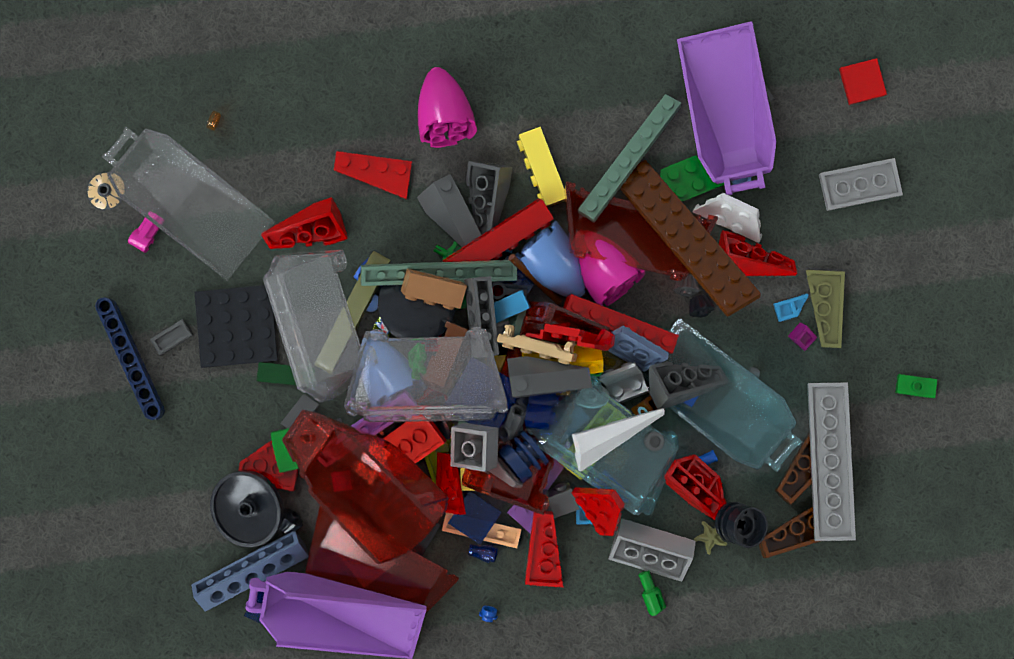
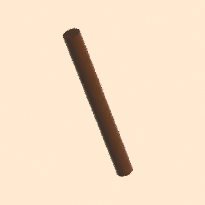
M514 254L509 256L508 260L554 303L559 305L562 302V299L555 292L542 286L531 275L517 256Z

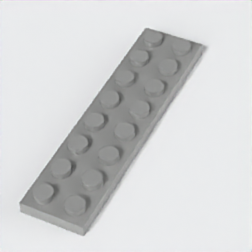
M848 382L808 383L814 540H856Z

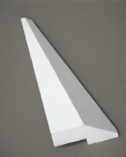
M664 408L572 434L578 470L583 471L664 415Z

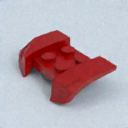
M570 323L545 324L544 330H541L539 334L526 333L525 335L526 337L551 342L574 341L577 342V346L602 351L609 350L614 346L615 335L606 329H602L597 335L584 330L569 328Z

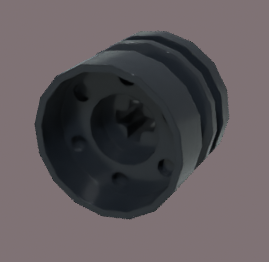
M729 502L718 510L715 518V528L721 539L745 548H753L764 540L768 522L761 510L739 502Z

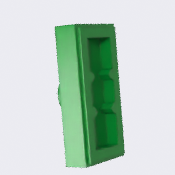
M898 374L895 393L935 398L937 379Z

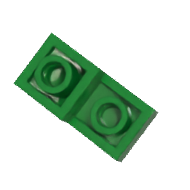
M290 428L271 432L272 445L279 473L298 469L299 463L294 450L295 444Z

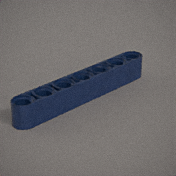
M100 298L95 305L96 311L144 416L150 420L162 418L165 412L164 406L117 303L109 298ZM106 302H109L110 309L107 312H105L103 309V305ZM114 319H117L118 326L117 328L113 329L111 327V322ZM122 336L126 338V344L124 346H120L119 339ZM129 354L134 356V361L131 364L127 362ZM137 371H140L142 373V378L140 381H136L135 379V373ZM146 388L150 391V396L147 399L143 397V391ZM153 406L158 408L156 416H153L150 412Z

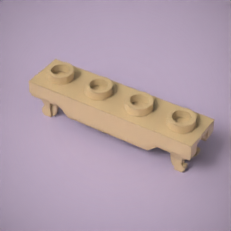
M505 325V332L497 337V342L503 343L502 347L514 349V346L521 348L520 352L532 354V351L537 352L541 358L551 359V357L558 358L557 362L568 365L570 362H576L578 355L574 353L576 343L573 341H568L563 350L559 344L526 337L525 335L514 336V325Z

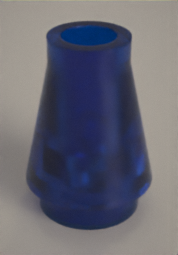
M470 544L468 556H473L489 564L490 562L495 563L498 548L493 545Z

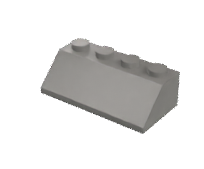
M621 518L608 559L645 571L650 570L651 573L682 582L693 560L696 541Z

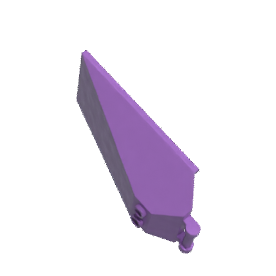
M752 21L677 39L699 160L714 183H724L726 195L730 196L734 192L758 187L760 189L765 188L763 174L770 173L773 169L776 136ZM757 176L758 179L735 185L730 183V181Z
M284 572L266 578V582H262L258 578H252L249 582V600L245 606L248 612L260 613V622L277 642L276 647L406 659L413 658L426 613V606L298 572ZM258 591L264 592L262 603H257Z

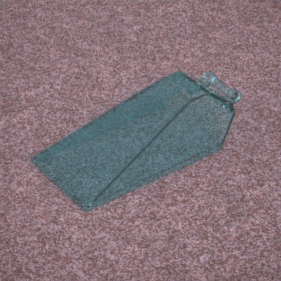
M679 318L669 330V332L679 335L673 354H669L668 359L664 362H672V364L676 365L688 363L689 366H699L700 364L720 366L729 383L700 395L692 407L682 402L669 408L733 460L757 470L766 463L778 472L781 469L780 465L796 446L799 447L802 443L798 437L791 433L796 426V421L785 399ZM648 369V370L645 371V372L642 371V373H643V375H644L646 384H647L648 389H649V369ZM787 437L790 440L789 444L773 461L770 458L771 455Z

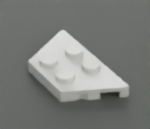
M725 193L718 195L716 198L706 200L704 205L700 206L697 204L693 210V213L759 243L762 238V234H760L759 209Z

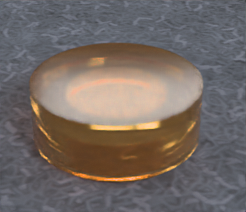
M213 111L207 123L208 129H216L221 117L219 112Z

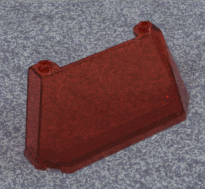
M566 182L564 191L570 253H573L574 257L585 259V257L601 260L607 259L599 253L595 245L597 240H602L619 250L627 261L624 263L631 267L668 275L670 279L676 281L686 279L690 272L630 201L613 197L596 221L593 222L578 213L579 207L591 192L584 191L585 188L582 187L578 191L575 189V183ZM701 215L695 216L710 234L718 220V216L708 215L707 219H701Z
M323 504L320 505L305 574L426 606V613L458 581L459 577L454 574L447 575L448 570L350 517L336 510H333L331 513L329 512V507Z

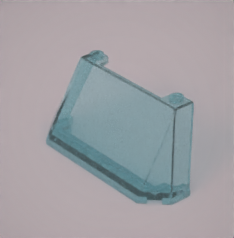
M596 376L591 377L592 388L561 392L527 419L526 429L529 434L533 435L534 433L539 441L536 444H538L542 451L595 488L615 489L625 504L624 508L634 515H640L641 512L645 515L653 513L665 483L664 476L672 465L679 449V439L674 432L662 431L661 434L665 440L663 448L656 452L650 451L644 445V437L649 432L659 431L648 425L583 471H579L575 458L576 449L572 434L635 416L634 413L603 392L601 381Z

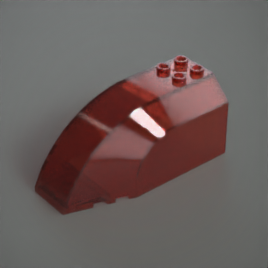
M302 410L282 439L291 459L297 463L300 469L299 474L301 478H305L309 486L308 491L310 495L377 565L399 558L410 552L427 537L448 509L449 497L403 451L378 436L328 416Z

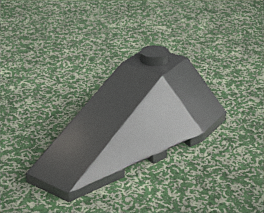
M468 161L466 183L470 189L469 204H472V217L481 235L498 225L510 188L513 167Z
M529 356L507 359L512 399L592 388L590 370L587 367L568 365Z

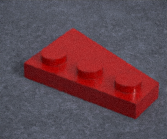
M437 452L435 511L466 515L458 467L450 466L451 453Z

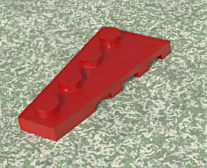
M336 151L334 171L407 200L412 161Z
M533 510L525 585L563 588L554 514L552 511Z

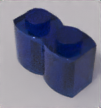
M556 393L529 396L525 426L528 428L550 430L551 424H555L556 413L553 411L555 407L558 408L559 396Z

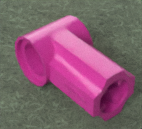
M148 212L139 228L135 229L130 235L128 243L146 253L149 250V245L153 244L154 236L164 221Z

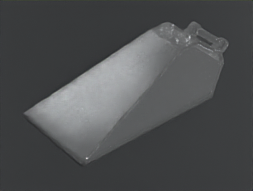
M125 127L123 129L124 133L107 153L104 152L101 156L114 166L107 176L118 197L225 280H228L263 238L261 233L270 229L275 221L170 136L149 129H145L137 136L133 131ZM132 138L134 143L117 162L113 157L128 139Z

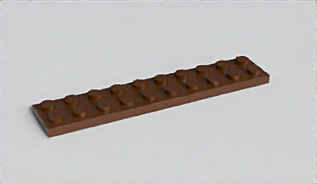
M646 160L640 162L621 186L620 190L723 313L729 317L759 299L761 293L651 165Z

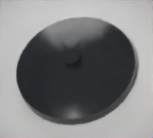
M402 285L382 286L378 298L380 318L387 330L403 341L424 343L436 339L447 330L444 327L446 321L452 322L454 318L455 307L454 310L444 308L443 304L429 305L424 303L422 299H417V301L406 299L405 295L401 292Z
M239 470L230 473L216 484L211 495L210 511L216 528L228 541L238 546H260L271 540L278 533L282 525L284 506L280 493L268 478L258 472Z

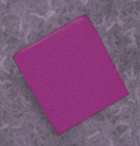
M801 322L788 335L803 351H806L817 338L810 328Z

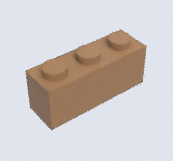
M407 268L401 292L405 295L406 299L412 301L422 299L426 304H443L444 308L454 310V307L461 309L467 286L461 281Z

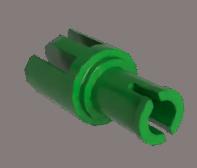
M650 570L639 573L638 576L644 589L642 597L648 613L651 616H655L666 608V604L660 588L654 585Z

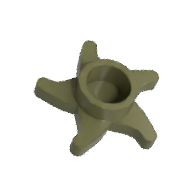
M705 521L701 522L704 531L693 540L705 542L707 554H711V549L715 544L720 546L727 545V542L722 541L717 534L716 528H711Z

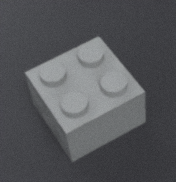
M468 423L451 427L450 466L484 472L497 467L498 428Z

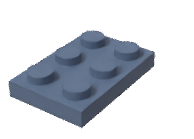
M621 326L611 332L615 335L614 346L608 351L626 362L636 363L643 372L647 371L650 365L662 363L668 359L669 353L633 332L628 327Z

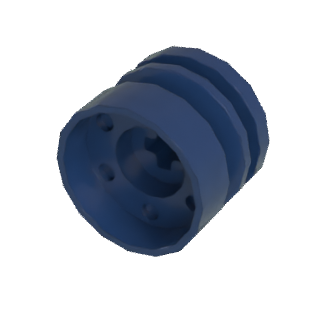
M522 431L519 434L523 442L514 437L513 440L517 447L514 449L509 444H506L498 450V454L522 484H524L533 476L529 468L530 466L540 471L541 466L537 461L539 460L545 466L549 461L539 443L525 431Z

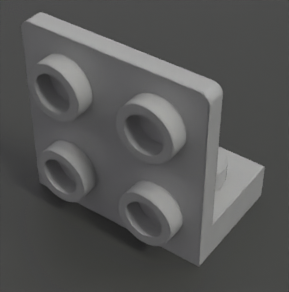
M627 362L621 365V368L606 370L603 372V375L599 376L600 381L607 388L613 406L649 393L644 375L636 363Z

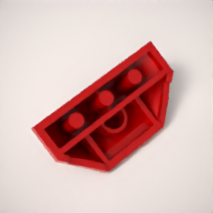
M695 454L674 460L664 476L666 484L692 507L715 520L718 510L726 504L720 476Z

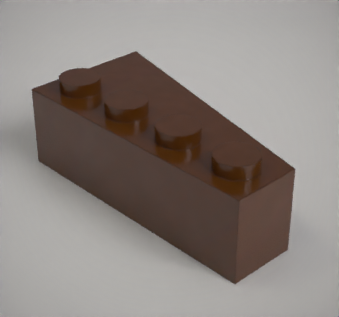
M810 432L807 434L775 489V492L788 505L792 504L812 484Z
M813 505L766 534L764 540L759 544L763 558L820 542L814 540Z

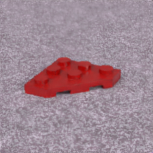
M298 433L297 436L292 434L295 444L294 450L299 464L305 434ZM272 441L240 462L239 470L258 472L268 478L276 488L295 491L298 469L279 473Z
M575 487L571 493L575 497L576 503L585 512L587 519L594 525L595 531L602 536H614L618 530L617 525L621 520V511L625 506L616 490Z

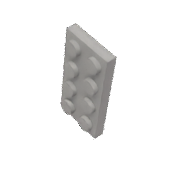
M895 158L819 174L827 211L903 195Z

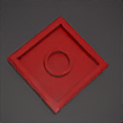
M877 58L839 69L849 105L887 95Z

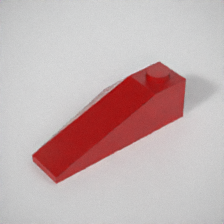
M332 197L308 206L261 233L270 249L292 248L295 243H305L306 246H312V242L323 241L324 245H331L348 239L340 210Z
M722 230L719 245L745 276H796L797 269L794 260L776 251L767 253L761 248V244L756 242L755 246L744 242L746 237Z

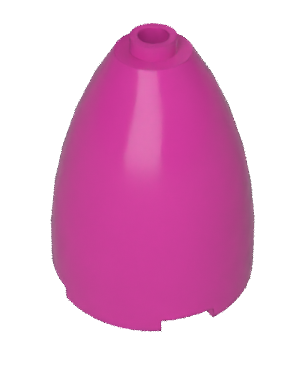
M440 67L432 68L428 72L423 82L418 102L420 140L422 143H430V146L435 148L458 144L457 141L465 138L471 139L477 132L474 114L465 93L456 80ZM445 132L448 133L449 140L445 139Z
M582 230L573 236L574 240L572 243L578 254L584 285L596 304L601 306L603 304L606 306L611 305L628 292L634 285V281L638 283L644 277L646 272L636 260L607 238L589 231L583 232Z

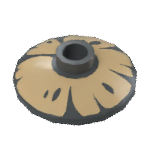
M109 172L99 173L94 176L87 187V195L90 202L95 207L103 210L113 209L118 206L125 194L122 180L117 175ZM103 187H107L106 193L101 192Z

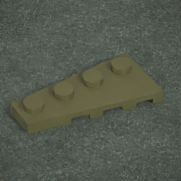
M806 270L821 347L841 348L845 272Z

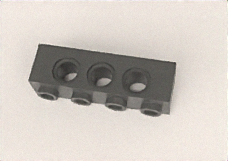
M491 276L464 279V283L467 286L465 293L472 357L499 355Z

